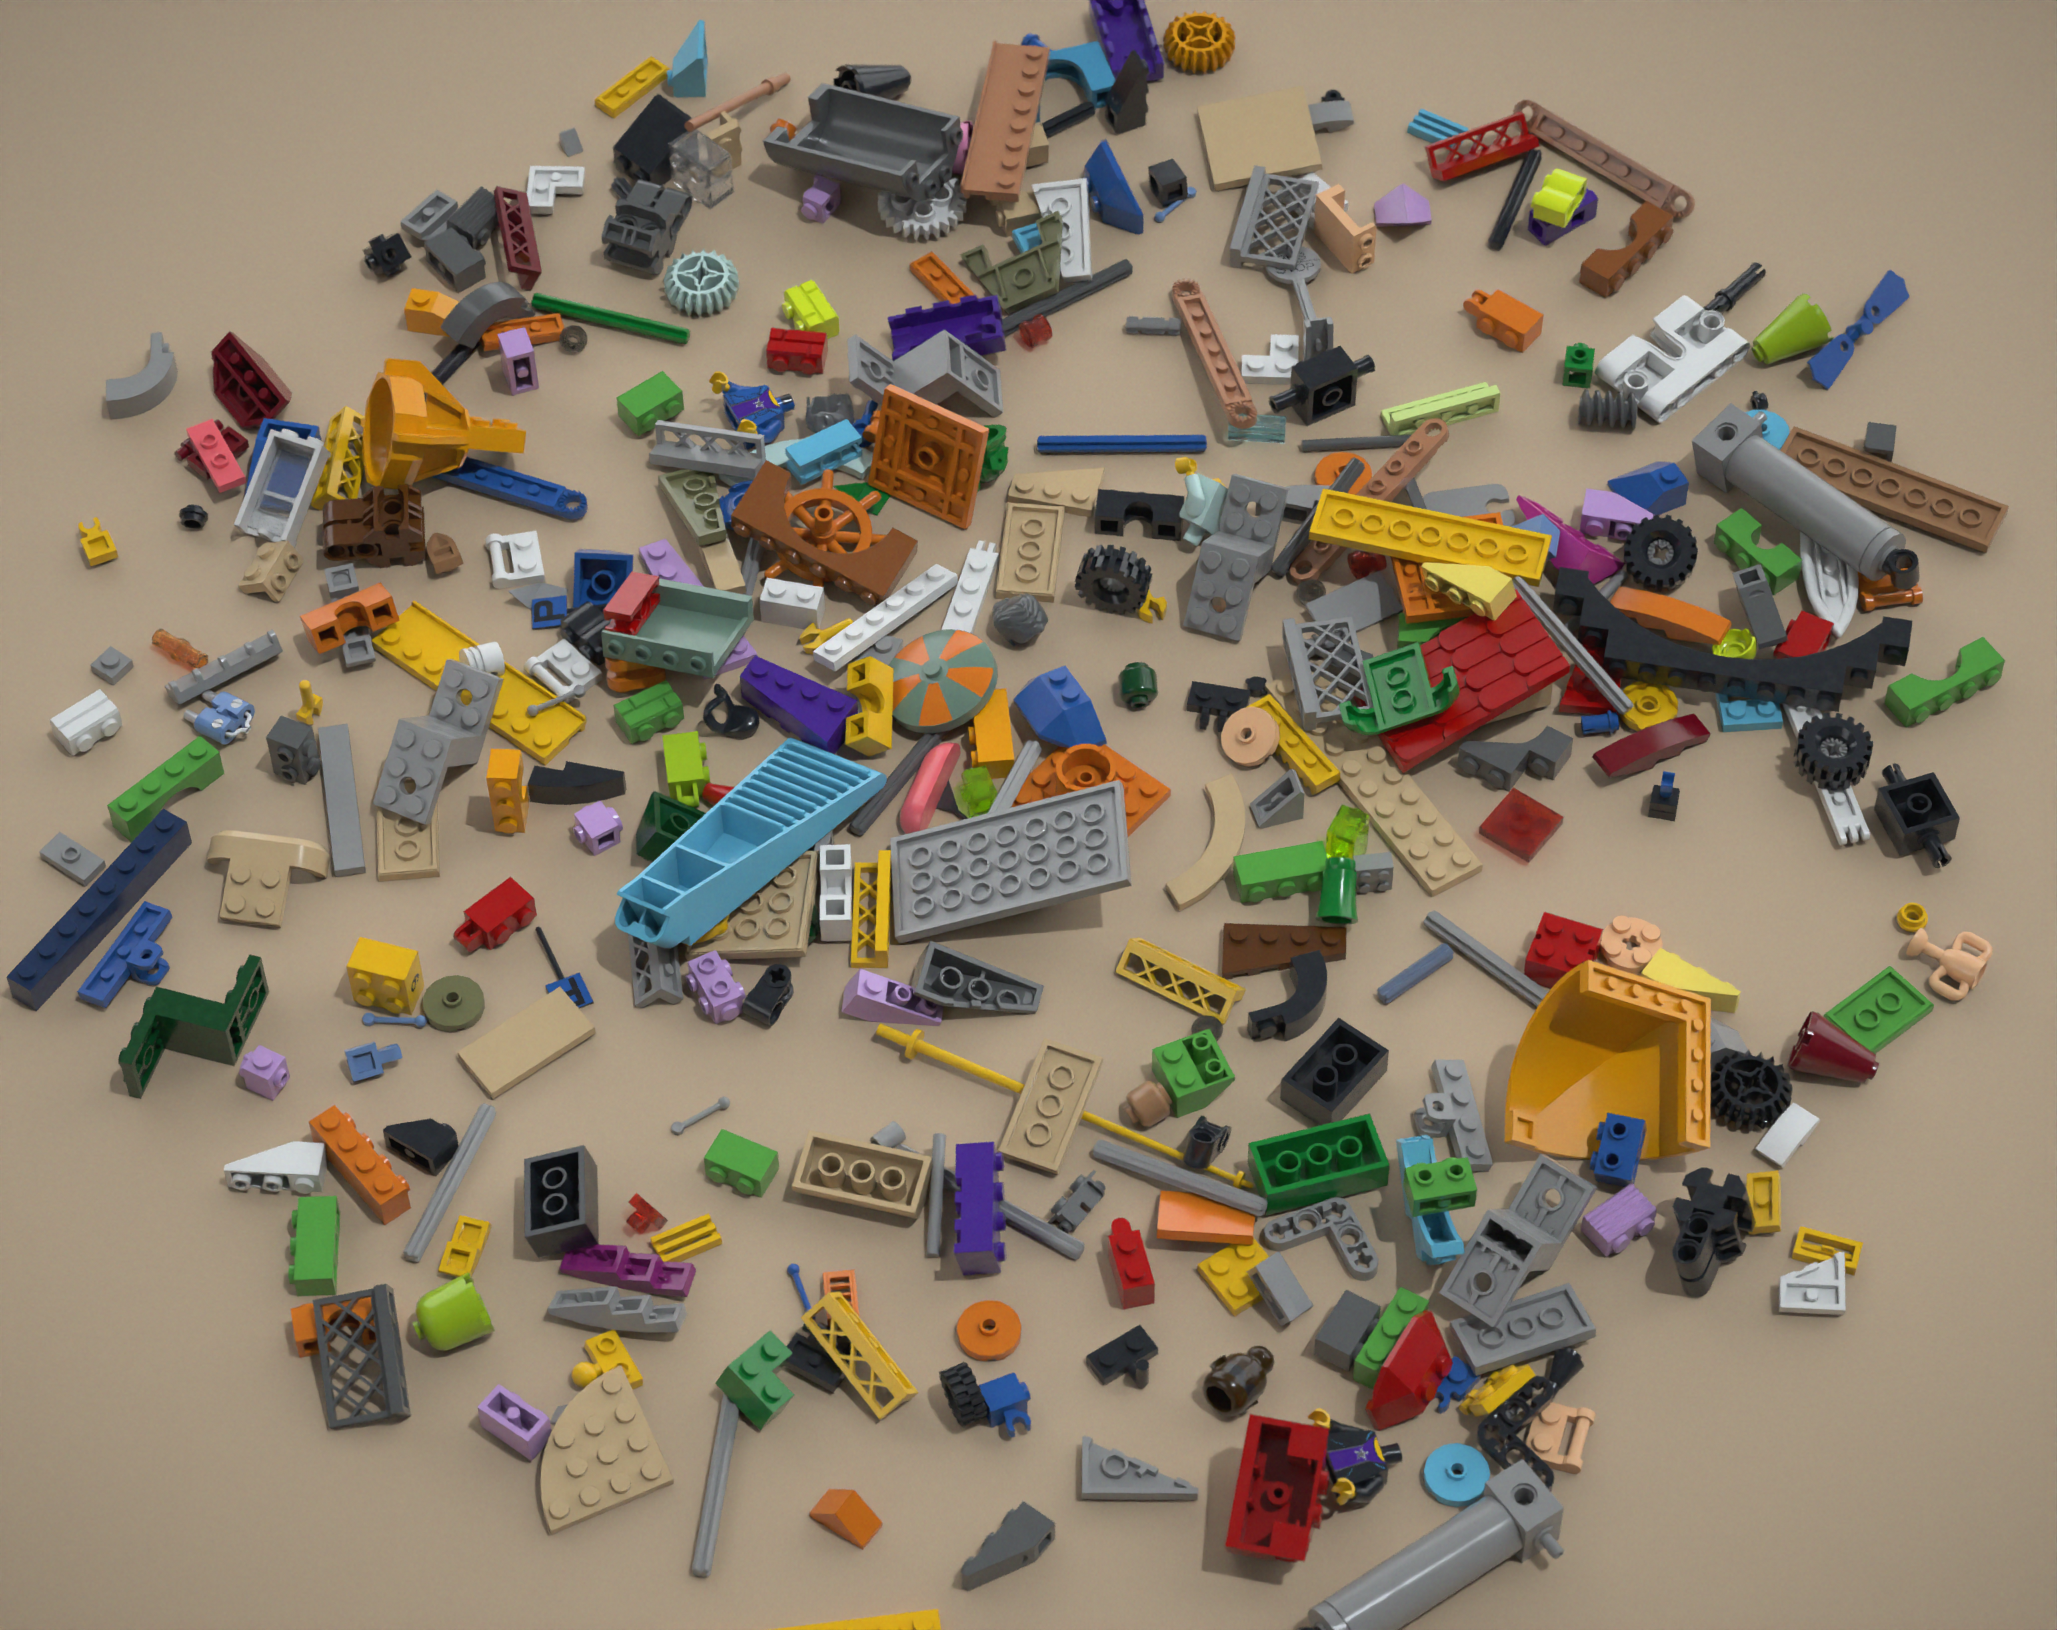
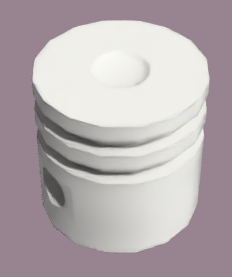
M496 641L468 647L467 649H460L459 662L497 677L504 675V658L501 648Z

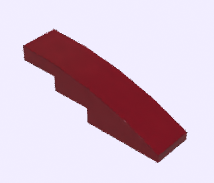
M1693 713L1664 721L1626 736L1595 752L1592 758L1609 778L1652 769L1660 759L1679 756L1686 746L1707 742L1711 733Z

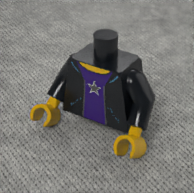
M1315 1409L1307 1417L1315 1421L1312 1424L1313 1426L1329 1428L1325 1467L1329 1472L1332 1484L1331 1491L1335 1493L1338 1504L1344 1505L1348 1501L1356 1503L1371 1502L1384 1488V1485L1387 1484L1388 1465L1402 1462L1399 1444L1393 1443L1380 1447L1375 1431L1342 1424L1330 1419L1329 1414L1324 1409Z

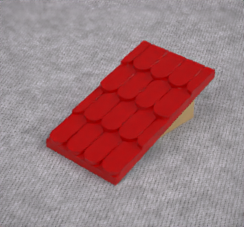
M1515 589L1517 597L1495 621L1485 615L1479 616L1475 613L1441 631L1439 636L1420 645L1431 687H1435L1442 681V669L1453 666L1460 694L1458 699L1442 713L1377 734L1402 773L1482 725L1551 704L1553 682L1570 673V664L1563 657V654L1551 637H1549V634L1525 600L1522 599L1517 589ZM1357 696L1353 697L1359 707L1366 706L1364 700Z

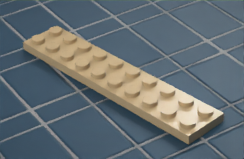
M1315 661L1311 662L1319 667ZM1289 673L1265 685L1266 695L1270 694L1304 731L1291 674ZM1319 676L1314 685L1326 690L1332 682ZM1337 687L1331 692L1332 695L1341 700L1345 698ZM1325 699L1320 705L1321 712L1334 711L1337 706ZM1343 720L1316 723L1315 730L1304 731L1341 772L1340 781H1338L1340 786L1431 897L1482 872L1483 864L1409 774L1401 772L1384 744L1376 735H1363L1352 732L1344 725Z

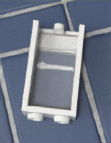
M271 429L234 525L243 533L271 542L288 540L295 548L297 536L326 461L331 456V453L323 446L324 442L314 437H308L307 440L298 438L297 433L288 429H282L281 432Z

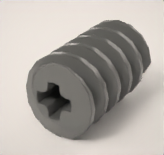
M1584 389L1579 402L1578 425L1583 417L1586 419L1587 426H1591L1593 419L1597 418L1598 425L1601 427L1605 419H1608L1610 427H1614L1616 421L1620 420L1622 428H1625L1628 420H1631L1632 427L1635 429L1637 401L1634 393L1630 392L1627 400H1625L1623 392H1618L1616 398L1613 399L1611 391H1607L1602 399L1599 390H1596L1593 397L1590 398L1589 391Z

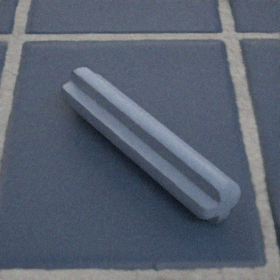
M1443 943L1380 986L1377 989L1378 998L1385 1004L1390 1003L1452 960L1454 953L1452 948Z

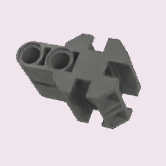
M638 180L627 199H619L615 205L616 216L613 218L612 215H609L605 221L601 238L603 244H609L603 252L604 260L651 274H660L664 268L663 257L666 255V257L670 258L672 255L677 232L691 210L692 195L672 188L665 189L662 185L645 180Z

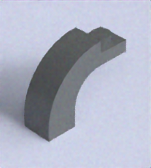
M494 282L484 285L464 297L448 314L440 328L457 343L474 348L486 329L495 321L508 316L518 319L534 317L536 313L528 307L529 302L509 283Z

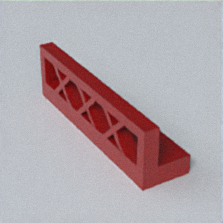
M1519 112L1425 146V151L1432 178L1446 181L1539 147L1537 136L1529 134L1525 115L1523 112ZM1518 121L1520 135L1514 137L1506 135L1505 133L1510 123ZM1492 130L1498 135L1492 145L1486 146L1481 141L1486 132ZM1468 139L1474 142L1469 153L1463 155L1457 151L1463 140ZM1441 148L1450 151L1445 162L1437 164L1434 151Z

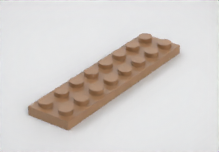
M1796 426L1792 428L1781 448L1782 452L1861 506L1987 553L2008 512L2009 506Z

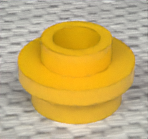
M1907 903L1899 909L1897 914L1898 925L1908 932H1917L1920 928L1924 929L1928 922V915L1924 907L1918 903Z

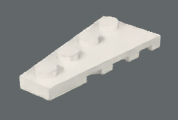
M1087 179L1032 184L1042 217L1059 211L1063 218L1060 271L1064 282L1092 280Z

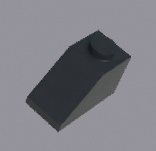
M432 1118L388 1125L383 1129L387 1148L434 1176H437L449 1163L459 1146L456 1131L446 1123L440 1124Z

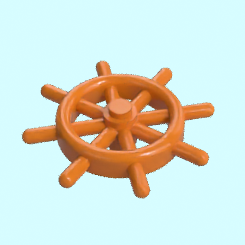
M830 469L823 471L821 488L806 490L795 496H792L788 491L784 502L787 519L790 522L795 515L807 528H792L803 540H806L805 542L815 548L826 552L830 551L831 553L847 554L839 543L858 544L852 552L855 553L870 548L871 545L877 544L886 536L883 534H872L871 521L866 510L880 501L881 494L878 491H872L858 502L850 495L833 489L834 473ZM818 506L815 509L814 518L806 509ZM831 507L837 508L844 513L833 520V510ZM854 520L860 533L839 530ZM777 551L776 553L780 560L764 572L765 579H774L788 569L803 579L813 581V586L824 587V582H832V580L826 577L819 578L810 572L809 567L801 563L796 565L789 562L782 553Z

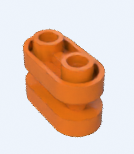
M605 657V665L608 669V687L618 693H626L630 690L646 687L650 688L666 679L664 668Z

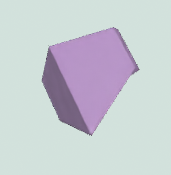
M1404 183L1374 203L1377 227L1431 225L1429 200Z

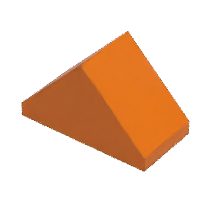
M828 1489L809 1513L811 1518L862 1550L883 1526L882 1521L858 1493L850 1489Z

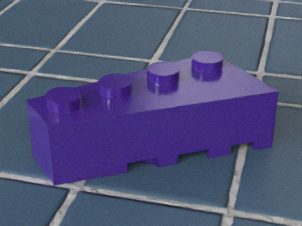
M756 655L740 675L741 696L744 700L768 718H774L780 723L782 729L788 733L792 732L802 742L832 754L837 753L846 740V718L858 714L856 699Z
M994 1141L956 1144L955 1180L957 1187H960V1191L955 1193V1206L957 1216L961 1217V1219H954V1231L957 1238V1243H954V1255L963 1275L1001 1273V1262L1006 1261L1005 1242H1000V1231H1005L1006 1229L1005 1214L1000 1212L999 1201H1005L1004 1183L999 1182V1171H1004L1003 1153L997 1151Z

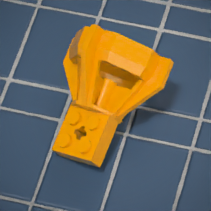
M386 358L383 372L377 373L366 400L365 418L361 419L360 426L364 427L362 452L366 481L374 486H383V488L398 489V485L403 484L412 486L414 482L462 467L469 449L524 454L526 431L518 428V423L509 422L510 420L492 418V423H490V420H484L482 417L469 416L468 410L460 404L420 361Z

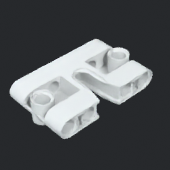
M1687 295L1679 298L1653 319L1655 329L1650 333V336L1665 353L1651 343L1632 335L1607 354L1598 363L1595 374L1618 392H1623L1625 400H1627L1630 392L1634 393L1637 407L1659 423L1668 419L1740 362L1750 349V343L1731 328L1727 329L1724 327L1725 319L1721 313L1712 310L1706 311Z

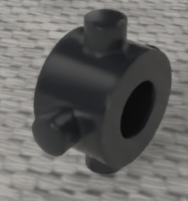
M1332 89L1327 91L1325 96L1321 97V102L1345 101V97H1341L1339 91Z
M1757 391L1752 392L1753 396H1751L1750 402L1753 410H1766L1768 408L1766 395L1764 393L1758 394Z
M1254 676L1245 680L1247 690H1251V697L1258 698L1267 694L1265 690L1267 680L1264 677Z

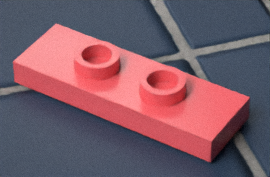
M213 419L186 429L187 436L219 493L246 483L245 475Z

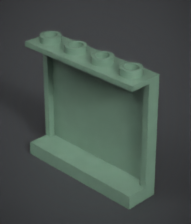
M659 578V585L657 588H654L652 593L660 594L661 601L636 636L607 630L601 632L603 657L713 678L754 621L752 596Z

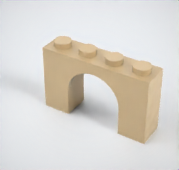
M1042 124L1035 125L1026 166L1046 163L1049 160V144ZM1021 191L1019 202L990 200L991 205L997 208V224L999 227L1003 226L1006 237L1012 236V230L1034 224L1036 220L1043 218L1034 191Z

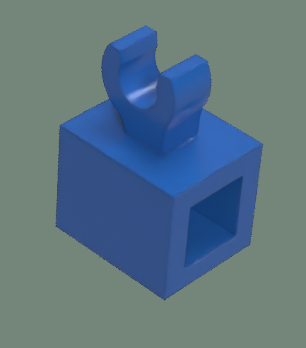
M1015 1372L979 1385L987 1407L986 1418L991 1428L1005 1423L1007 1434L1011 1438L1015 1437L1013 1425L1016 1423H1022L1027 1432L1031 1431V1419L1027 1412V1401L1031 1400L1030 1392L1025 1382H1019Z

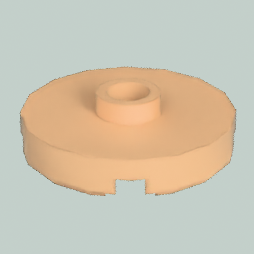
M1253 706L1242 708L1233 713L1224 724L1221 733V745L1225 754L1237 764L1248 767L1263 763L1269 754L1272 755L1275 752L1280 739L1279 726L1274 718L1265 710ZM1251 731V736L1245 739L1246 734Z

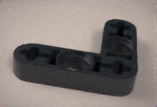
M1534 1376L1480 1423L1477 1430V1442L1504 1470L1513 1465L1506 1459L1507 1453L1512 1450L1522 1452L1527 1465L1529 1466L1530 1463H1533L1531 1469L1538 1478L1542 1475L1545 1476V1486L1551 1492L1554 1484L1552 1469L1517 1436L1521 1430L1550 1405L1553 1399L1554 1388L1551 1381L1543 1376ZM1533 1388L1536 1390L1544 1388V1398L1540 1395L1536 1396L1531 1401L1530 1408L1527 1401L1532 1397ZM1516 1406L1524 1411L1525 1416L1519 1421H1513L1507 1417L1506 1411L1510 1407ZM1486 1430L1490 1432L1498 1431L1497 1438L1504 1445L1501 1452H1498L1500 1443L1495 1438L1486 1439Z

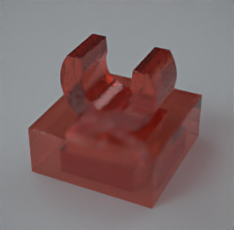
M636 1193L628 1202L637 1211L632 1213L626 1222L640 1235L648 1229L650 1223L661 1230L668 1222L662 1214L639 1194Z

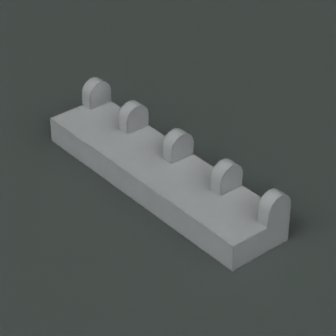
M270 630L260 638L243 644L244 646L226 655L219 656L217 660L199 669L196 668L191 673L175 681L172 680L165 686L168 695L180 705L283 652L276 633Z

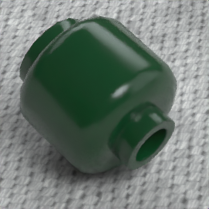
M1143 662L1130 663L1120 672L1118 681L1122 701L1131 704L1133 708H1144L1157 697V675L1154 669L1148 667V664Z

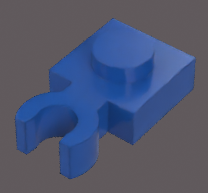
M1457 1356L1452 1358L1451 1371L1444 1377L1434 1397L1440 1398L1443 1401L1438 1406L1440 1414L1448 1410L1451 1397L1460 1402L1480 1381L1481 1374L1475 1376L1471 1367Z

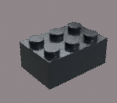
M1338 1018L1281 1079L1280 1100L1319 1126L1343 1120L1387 1072L1389 1050Z
M585 1145L524 1159L525 1239L538 1258L599 1244L597 1165Z

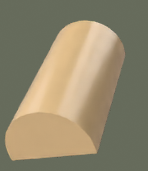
M809 1130L792 1183V1190L802 1194L918 1219L928 1194L932 1157Z

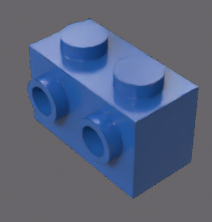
M1607 1113L1606 1121H1600L1597 1131V1140L1601 1141L1599 1152L1593 1151L1590 1162V1170L1594 1171L1597 1182L1622 1187L1635 1183L1647 1130L1645 1120Z

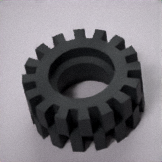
M963 1362L940 1372L941 1385L945 1391V1397L948 1399V1405L952 1408L954 1417L962 1427L987 1417V1407L984 1403V1397L980 1392V1386L977 1384V1379L972 1374V1370L968 1367L967 1363Z

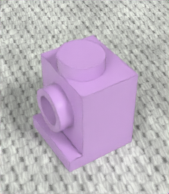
M816 174L814 176V185L808 188L803 195L802 202L804 205L801 208L802 214L808 219L824 224L841 204L840 184Z

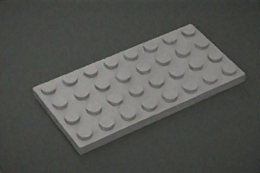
M1120 780L890 838L895 938L899 944L1132 886L1124 787Z

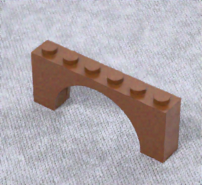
M766 460L731 514V527H733L734 531L742 537H751L759 541V544L769 551L775 550L782 553L793 564L798 565L801 563L809 567L810 572L819 578L826 577L832 580L841 590L846 592L852 591L860 595V598L869 605H879L890 597L917 553L918 540L892 528L880 542L868 549L855 553H831L813 547L794 531L785 513L784 502L791 487L792 473Z

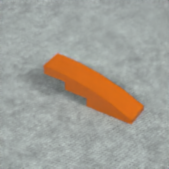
M1619 586L1610 601L1616 609L1627 617L1636 618L1638 625L1665 630L1667 637L1670 639L1720 645L1732 626L1730 620L1706 609L1649 591Z

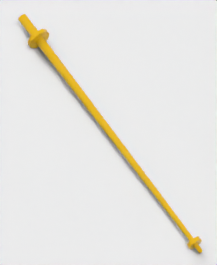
M880 1023L876 1030V1035L906 1047L905 1057L911 1060L919 1052L1019 1094L1022 1093L1025 1086L1011 1078L923 1041L924 1031L918 1028L912 1035H908ZM1085 1110L1082 1114V1120L1183 1161L1184 1153ZM1212 1165L1204 1169L1233 1181V1187L1240 1189L1242 1185L1248 1188L1254 1187L1252 1182L1245 1180V1172L1239 1171L1237 1175H1233Z

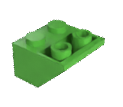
M1210 1028L1152 1049V1071L1158 1083L1162 1084L1171 1098L1173 1104L1170 1106L1177 1118L1206 1108L1235 1081V1075Z

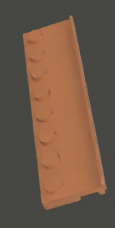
M993 40L961 181V193L964 194V198H970V194L986 195V200L1019 202L1050 59V47L997 43V40Z

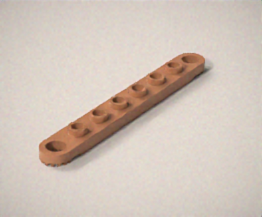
M1522 100L1514 106L1513 114L1522 112L1527 106L1533 109V116L1526 121L1528 131L1674 217L1685 218L1693 212L1695 200L1688 191L1534 101ZM1683 196L1687 203L1686 207H1684V210L1676 211L1674 202L1678 197Z
M1185 278L1182 281L1180 279L1177 282L1175 281L1172 285V298L1229 423L1240 429L1254 426L1257 422V408H1255L1252 402L1253 399L1209 304L1201 292L1200 285L1195 280L1190 281V279L1185 280ZM1184 290L1191 291L1190 294H1189V292H1187L1186 295H1185V292H1183V294H1182V291H1184ZM1238 414H1246V415H1248V416H1247V418H1246V416H1244V418H1242V416H1240V418H1239V415H1238Z
M1438 418L1425 421L1356 495L1391 502L1437 453V449L1444 445V442L1448 441L1449 430L1445 421ZM1434 428H1436V430L1439 429L1441 431L1436 436L1427 435L1429 434V432H1431V429H1433L1434 431ZM1313 540L1290 565L1293 581L1302 586H1305V584L1308 586L1311 582L1314 583L1315 580H1318L1320 574L1327 570L1348 547ZM1303 566L1304 568L1306 566L1312 568L1307 574L1298 573L1300 569H1303Z

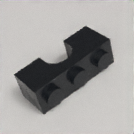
M1098 489L1095 510V534L1123 536L1124 528L1129 522L1143 520L1152 526V539L1181 541L1183 519L1180 517V511L1184 504V496Z

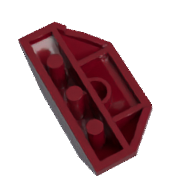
M229 331L211 351L212 360L214 361V394L242 428L249 429L261 426L264 418L275 419L289 404L292 392L263 357L233 332Z

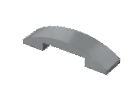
M353 563L324 569L331 602L359 592ZM367 626L354 627L344 633L343 636L346 643L342 645V650L347 667L376 661Z

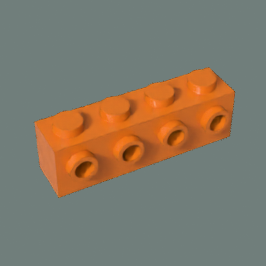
M333 1105L309 1121L313 1142L325 1144L328 1160L384 1225L411 1209L408 1191H410L409 1184L402 1175L396 1176L393 1173L392 1166L384 1154L378 1155L374 1151V1145L367 1134H360L355 1129L356 1124L347 1112L342 1114Z

